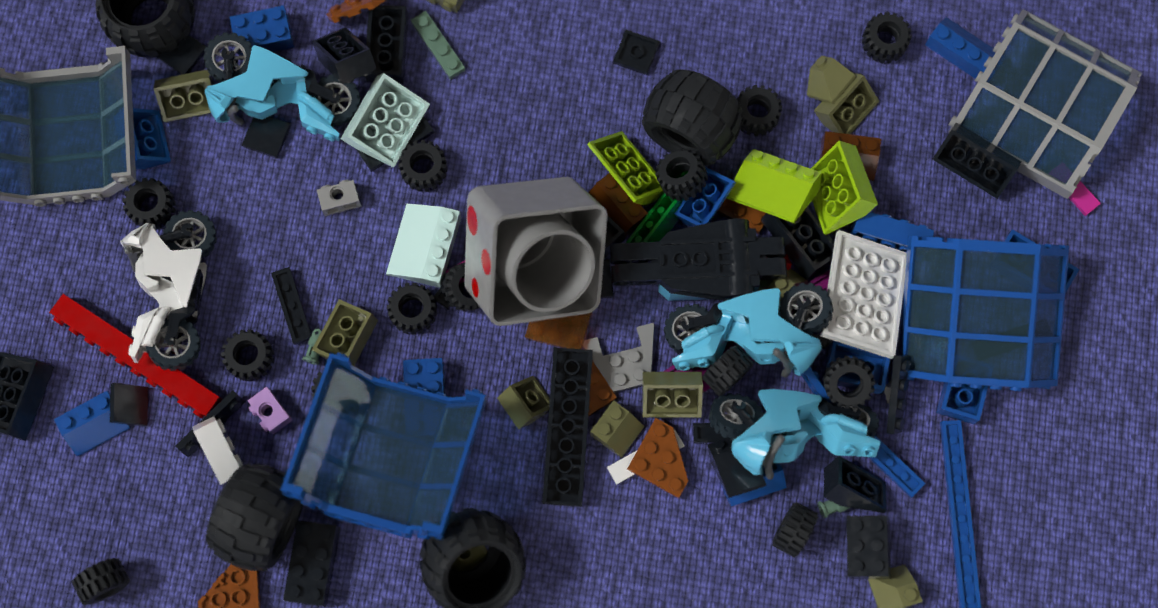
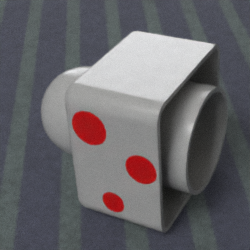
M571 177L484 185L473 188L467 197L464 277L466 290L490 321L497 326L593 312L599 306L601 300L607 211Z

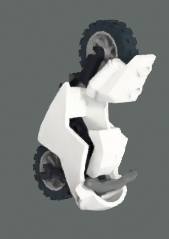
M188 210V212L181 211L178 215H173L171 220L167 221L163 235L159 236L157 234L155 224L145 223L131 231L121 240L124 252L130 260L140 287L159 303V308L140 315L137 318L136 326L132 328L134 341L129 346V356H131L134 363H138L144 352H148L156 366H160L163 370L170 369V371H176V369L183 370L185 366L192 365L193 360L199 356L201 340L193 325L197 323L198 316L200 315L199 303L202 301L201 294L207 271L206 263H200V261L202 260L201 258L204 256L206 258L210 255L209 252L214 250L217 234L214 224L210 221L207 215L204 216L199 211L193 212V210ZM194 225L200 227L199 229L193 231ZM204 231V238L196 236ZM188 339V345H182V341ZM168 347L166 352L162 354L160 349ZM180 348L185 350L181 354L178 352Z

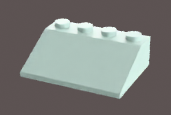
M382 73L376 76L341 139L357 150L391 167H395L402 150L405 149L430 104Z
M406 204L386 275L440 288L442 281H444L460 225V211L440 206Z

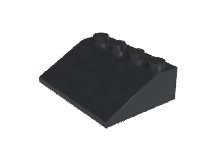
M0 352V434L26 441L54 367L35 359Z

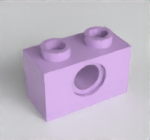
M265 387L247 400L251 405L248 407L255 417L258 415L262 420L259 424L265 432L270 431L272 434H275L293 421L268 387ZM272 407V414L270 416H265L264 411L267 408Z

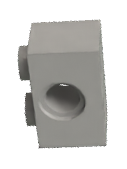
M343 180L336 185H324L321 189L317 190L321 209L325 216L361 207L354 180ZM343 194L341 199H334L335 195Z

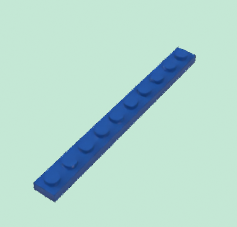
M961 420L941 421L940 429L959 608H981Z

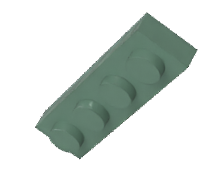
M426 11L410 20L449 79L465 71L464 65Z

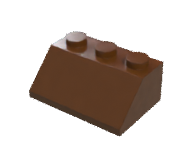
M825 131L821 141L820 159L838 141L855 145L869 181H874L880 157L881 138Z
M610 173L598 181L588 192L605 208L607 215L625 231V237L634 231L648 214L640 204L634 203Z

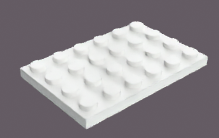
M839 230L835 236L827 288L834 309L832 313L833 318L828 322V327L822 329L820 336L893 359L897 347L907 253Z

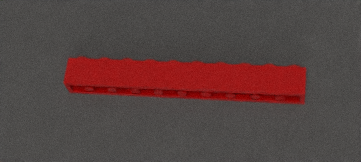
M62 294L49 313L55 316L52 320L61 326L64 323L70 326L68 329L76 336L82 334L85 336V342L91 346L97 344L101 347L99 349L100 352L108 357L112 354L116 357L114 361L123 367L126 364L132 367L130 370L138 377L144 375L147 377V383L153 387L159 385L163 388L162 393L170 398L174 395L179 399L177 403L186 409L188 406L195 409L192 413L201 419L223 400L180 370H163L160 366H156L148 352H144L140 361L134 363L131 356H129V346L133 344L134 340L65 294Z

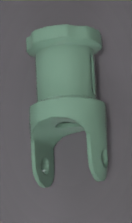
M320 329L313 331L308 341L309 347L306 356L302 358L303 361L313 365H319L320 363L318 361L320 355L312 351L321 333Z
M829 500L817 502L820 514L824 519L835 512L841 513L850 509V507L839 506Z

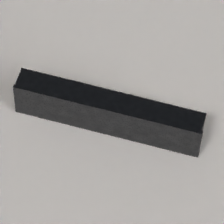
M554 347L543 504L582 507L592 349Z

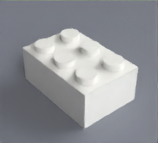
M213 416L192 428L220 485H222L243 464L238 454L233 455L232 451L235 448L229 436L224 437L223 433L226 430L221 420H216Z

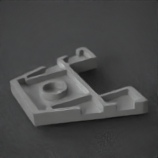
M653 323L636 328L641 344L640 347L603 356L598 337L581 341V345L585 350H593L592 360L614 393L642 386L643 372H651Z

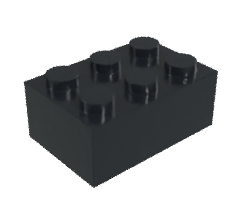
M887 515L846 516L848 577L850 579H891L889 517Z

